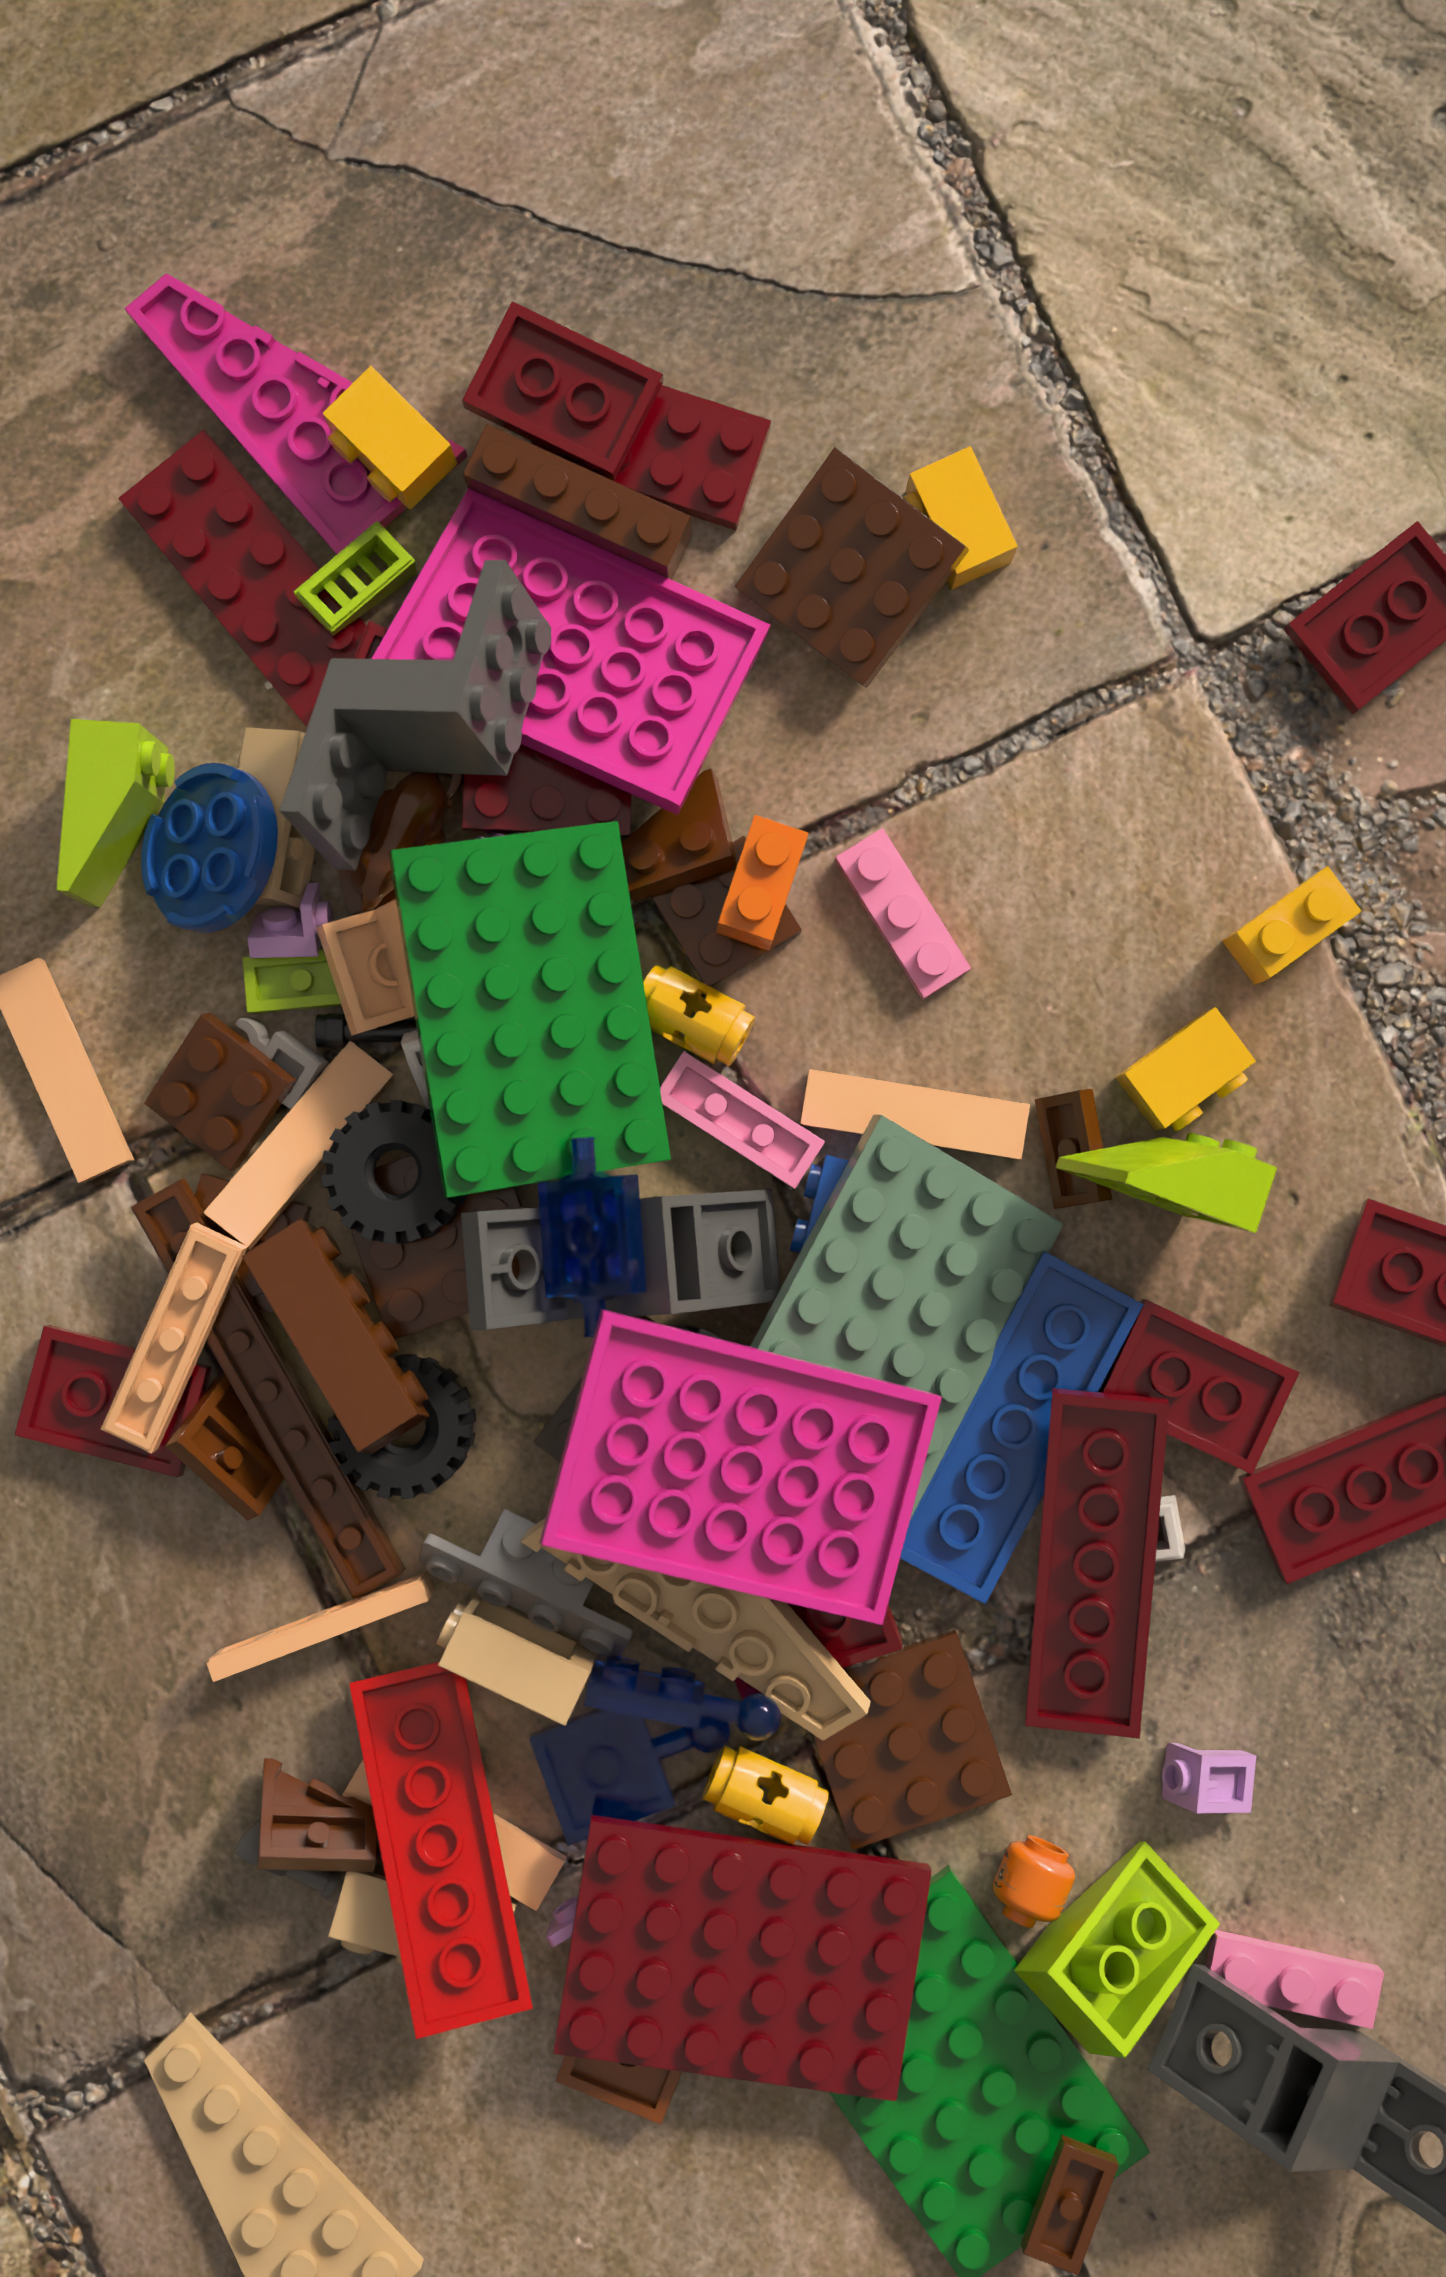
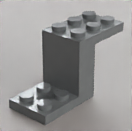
M506 560L484 561L453 660L330 659L279 812L336 870L356 871L362 849L366 846L369 839V828L378 800L385 790L388 771L508 775L513 755L521 744V728L528 705L533 701L536 694V679L544 654L550 648L552 628Z
M772 1189L659 1196L556 1207L461 1213L470 1331L563 1320L599 1318L601 1309L627 1316H649L773 1302L780 1291ZM731 1240H733L735 1247L734 1258L731 1255ZM514 1255L517 1256L520 1264V1274L517 1280L512 1273Z
M1193 1964L1147 2070L1288 2171L1353 2169L1446 2234V2087L1360 2031L1299 2028L1205 1965ZM1221 2031L1228 2036L1232 2044V2056L1225 2066L1218 2064L1212 2054L1213 2039ZM1428 2131L1434 2133L1443 2145L1444 2156L1442 2162L1435 2168L1425 2163L1419 2150L1420 2140Z

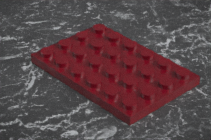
M591 1815L553 2054L896 2101L932 1870L929 1864Z

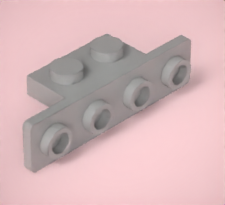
M504 1509L481 1556L475 1555L434 1534H428L422 1546L419 1562L426 1565L427 1571L434 1577L448 1583H455L458 1580L477 1589V1594L492 1605L498 1607L510 1605L529 1614L528 1618L532 1623L542 1629L552 1632L560 1629L579 1638L580 1644L592 1653L601 1656L612 1654L620 1657L633 1634L632 1629L583 1606L594 1583L587 1577L582 1582L564 1571L567 1564L543 1548H540L537 1553L520 1542L526 1531L536 1525L535 1523Z

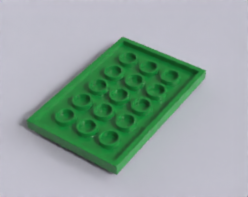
M618 821L391 850L388 855L444 1197L449 1198L671 1160Z
M947 1865L933 1875L930 1880L897 2100L890 2101L829 2092V2094L957 2276L980 2277L1021 2247L1023 2235L1061 2134L1115 2155L1119 2166L1114 2179L1148 2155L1150 2150L1061 2022L1016 1974L1014 1970L1019 1963L951 1867Z

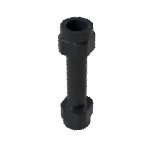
M317 1014L315 1019L316 1046L320 1048H344L349 1041L401 1042L404 1033L417 1030L416 1021L401 1020L351 1036L344 1014Z

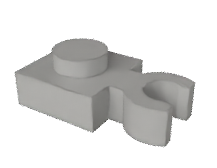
M253 1017L238 1019L235 1025L247 1033L249 1043L297 1079L282 1102L285 1106L292 1109L321 1075L328 1061L284 1030L275 1032L272 1038L269 1039L265 1026L258 1019Z

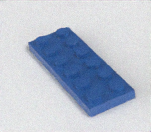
M1045 1251L1042 1252L996 1341L991 1365L909 1522L900 1559L986 1604L1044 1494L1052 1388L1098 1392L1144 1305L1143 1303Z

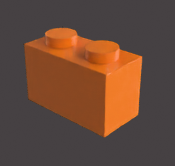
M754 815L718 921L717 934L768 951L770 950L809 835L808 832Z

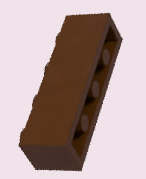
M486 424L463 472L467 488L671 580L692 538L691 516L489 424Z
M299 1219L244 1254L242 1258L357 1452L373 1454L430 1417L422 1404L428 1400V1395L419 1379L411 1370L403 1373L393 1356L394 1353L399 1351V1347L388 1328L381 1321L374 1325L364 1306L370 1302V1299L359 1280L352 1273L345 1277L335 1260L336 1257L341 1255V1251L332 1235L324 1226L317 1229L314 1225Z

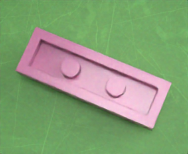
M883 828L835 857L834 861L922 1000L970 971L971 967Z
M683 1051L660 1087L662 1105L793 1189L797 1187L825 1143L818 1136L685 1051Z
M1216 1930L1212 1935L1205 1966L1265 2006L1373 2029L1384 1972L1378 1965Z

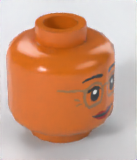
M1027 1835L1025 1842L1014 1841L1010 1843L992 1883L994 1895L1005 1904L1002 1914L1013 1922L1028 1928H1033L1036 1920L1042 1922L1056 1921L1061 1915L1075 1880L1074 1869L1067 1862L1069 1854L1055 1844L1033 1835Z

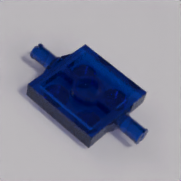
M595 1137L570 1139L573 1174H568L559 1181L538 1183L545 1297H568L576 1302H582L584 1337H594L601 1309L606 1310V1300H611L621 1294L647 1292L638 1174L610 1176L603 1172H596Z

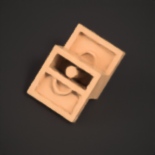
M396 899L375 910L316 927L351 1036L415 1016Z

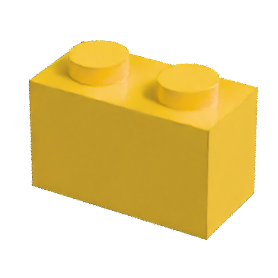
M372 366L358 377L323 412V416L332 432L327 437L330 444L350 464L358 458L371 471L366 477L370 484L390 503L397 497L411 510L457 465L451 444Z
M971 446L909 474L905 491L906 495L902 496V498L969 549V552L947 580L951 590L1012 562L1018 547Z
M1326 866L1223 939L1222 942L1252 983L1256 985L1274 976L1362 911L1331 869Z
M1214 1007L1200 1014L1115 1078L1154 1131L1171 1125L1174 1131L1177 1132L1203 1113L1198 1104L1214 1092L1221 1099L1244 1084L1248 1078L1243 1071L1255 1063L1256 1060L1219 1010Z

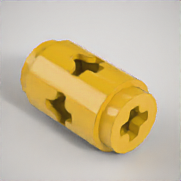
M655 965L643 982L651 1031L714 1065L720 1061L730 1066L743 1047L753 1027L755 1017L745 1012L746 1006L686 973L672 966L666 970L659 965ZM702 993L706 995V999L701 997ZM693 1011H694V1012H697V1013L695 1014L694 1018H690V1016L692 1015Z
M724 1745L712 1766L704 1787L702 1800L712 1803L713 1811L751 1826L783 1842L793 1845L795 1841L808 1845L820 1824L829 1794L827 1790L818 1787V1780L776 1763L741 1746L734 1750ZM759 1785L769 1789L767 1800L772 1803L771 1805L761 1801L764 1791L759 1788Z

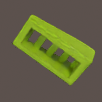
M376 521L294 591V595L333 636L416 575V563L389 532ZM376 554L389 568L381 573L368 558ZM359 565L373 582L366 586L352 572V569ZM342 577L357 595L350 600L334 583ZM324 589L342 607L335 614L316 596Z

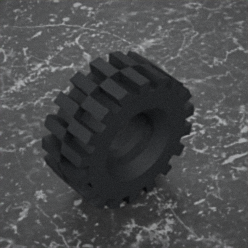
M390 1100L388 1103L374 1102L365 1105L367 1109L360 1113L354 1111L345 1118L347 1121L342 1129L336 1128L329 1139L334 1142L330 1151L324 1150L321 1162L327 1164L326 1175H321L322 1188H328L331 1198L326 1200L331 1210L337 1211L342 1217L340 1221L348 1229H354L359 1232L361 1237L371 1241L391 1244L412 1243L423 1238H429L439 1233L438 1230L444 1225H449L455 1219V1212L459 1206L464 1205L468 1194L449 1198L444 1197L430 1109L403 1100ZM392 1150H403L409 1153L416 1161L418 1167L416 1183L409 1191L400 1195H391L384 1192L378 1186L374 1175L375 1166L379 1158Z
M417 1354L394 1356L403 1373L411 1370L419 1379L428 1395V1400L422 1404L430 1417L425 1420V1432L417 1444L410 1447H399L390 1442L373 1454L359 1453L336 1414L334 1413V1416L328 1418V1431H333L334 1441L329 1443L332 1454L338 1453L343 1464L339 1465V1468L345 1476L351 1473L358 1480L355 1485L362 1490L367 1491L371 1488L378 1491V1497L390 1499L392 1496H401V1500L411 1499L418 1494H427L437 1489L463 1465L468 1457L469 1448L473 1445L476 1433L473 1432V1423L477 1421L475 1409H471L469 1403L471 1395L467 1387L462 1388L456 1380L459 1376L450 1368L446 1370L438 1365L440 1361L430 1357H417Z

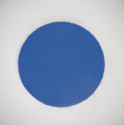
M206 763L186 771L174 781L176 788L164 803L159 814H151L141 852V870L146 894L153 896L168 923L199 933H212L225 929L240 920L253 907L270 877L278 841L275 809L264 786L254 776L238 768L222 763Z

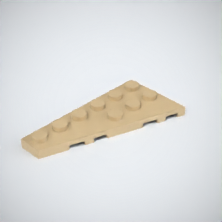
M545 1518L528 1529L520 1541L537 1553L540 1548H543L567 1564L564 1571L582 1582L587 1577L611 1593L614 1598V1604L687 1652L695 1648L716 1662L715 1670L731 1681L739 1677L765 1694L766 1704L823 1741L868 1714L871 1701L786 1602L541 1545L540 1537Z
M191 2012L149 2052L144 2062L244 2277H413L421 2269L424 2258Z

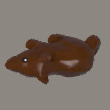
M412 772L395 786L385 803V816L380 832L373 840L371 852H361L360 864L363 868L361 875L362 911L368 912L374 909L394 889L388 855L391 850L419 847L426 840L434 841L442 826L445 809L453 806L451 799L462 786L463 774H452V780L447 792H445L437 773Z

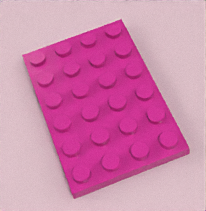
M468 488L372 659L453 660L484 561L506 560L552 628L550 648L543 656L536 679V694L533 701L528 705L521 728V744L678 815L768 636L770 624Z
M601 1309L541 1533V1545L883 1625L942 1397L934 1393Z

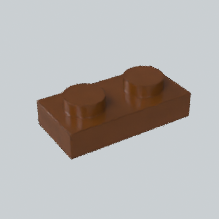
M1093 1088L1035 1099L1054 1209L1112 1200L1111 1189L1056 1168L1059 1157L1103 1149Z
M1061 2134L1021 2241L1024 2255L1075 2275L1079 2274L1119 2166L1115 2155Z

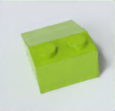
M71 719L57 891L88 907L101 908L144 837L151 814L157 815L164 804L165 787H171L174 781L175 763L173 755L168 753L169 748L140 723Z
M1188 1133L1185 1141L1159 1137L1062 1156L1058 1158L1056 1164L1057 1169L1180 1216L1252 1233L1257 1232L1277 1167L1255 1159L1258 1151L1255 1147L1234 1140L1224 1139L1220 1148L1221 1143L1219 1141L1195 1133Z
M1139 1841L1062 1912L1056 1921H1053L1046 1927L1014 1971L1089 2054L1126 2058L1217 1930L1220 1923L1147 1842Z

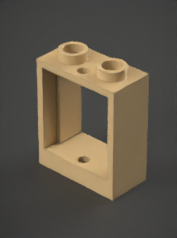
M477 1593L468 1606L458 1602L455 1610L449 1615L436 1643L445 1648L438 1664L439 1666L564 1726L590 1675L596 1656L595 1653L585 1649L579 1641L558 1631L552 1632L542 1629L532 1623L528 1617L508 1607L492 1605L483 1600Z

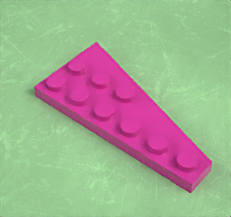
M167 273L124 308L133 322L336 555L376 521L385 528L407 509L397 497L391 503L383 498L366 478L371 471L358 458L351 464L347 462L327 439L332 432L323 416V412L353 382L302 352L298 351L296 353L276 341L273 335L256 325L254 327L228 313L222 305ZM448 439L457 461L455 467H457L468 457L465 448Z

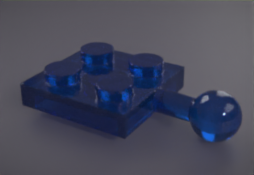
M614 1655L607 1656L606 1662L595 1660L584 1706L695 1729H699L701 1717L736 1724L739 1731L745 1737L756 1741L770 1738L778 1730L781 1722L779 1707L773 1700L766 1697L765 1694H751L742 1701L704 1694L705 1683L694 1681L696 1674L691 1671L676 1667H663L661 1674L640 1670V1662L631 1658Z
M637 1694L570 1718L565 1726L557 1723L531 1733L529 1740L568 1846L587 1839L591 1815L636 1821L674 1807L675 1798L661 1760L691 1748H695L703 1753L717 1752L727 1744L731 1734V1725L728 1717L720 1709L702 1707L691 1714L686 1726L652 1738Z

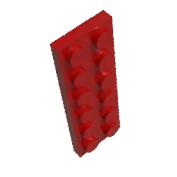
M439 1662L349 1683L416 2039L533 2009L466 1678L439 1666Z

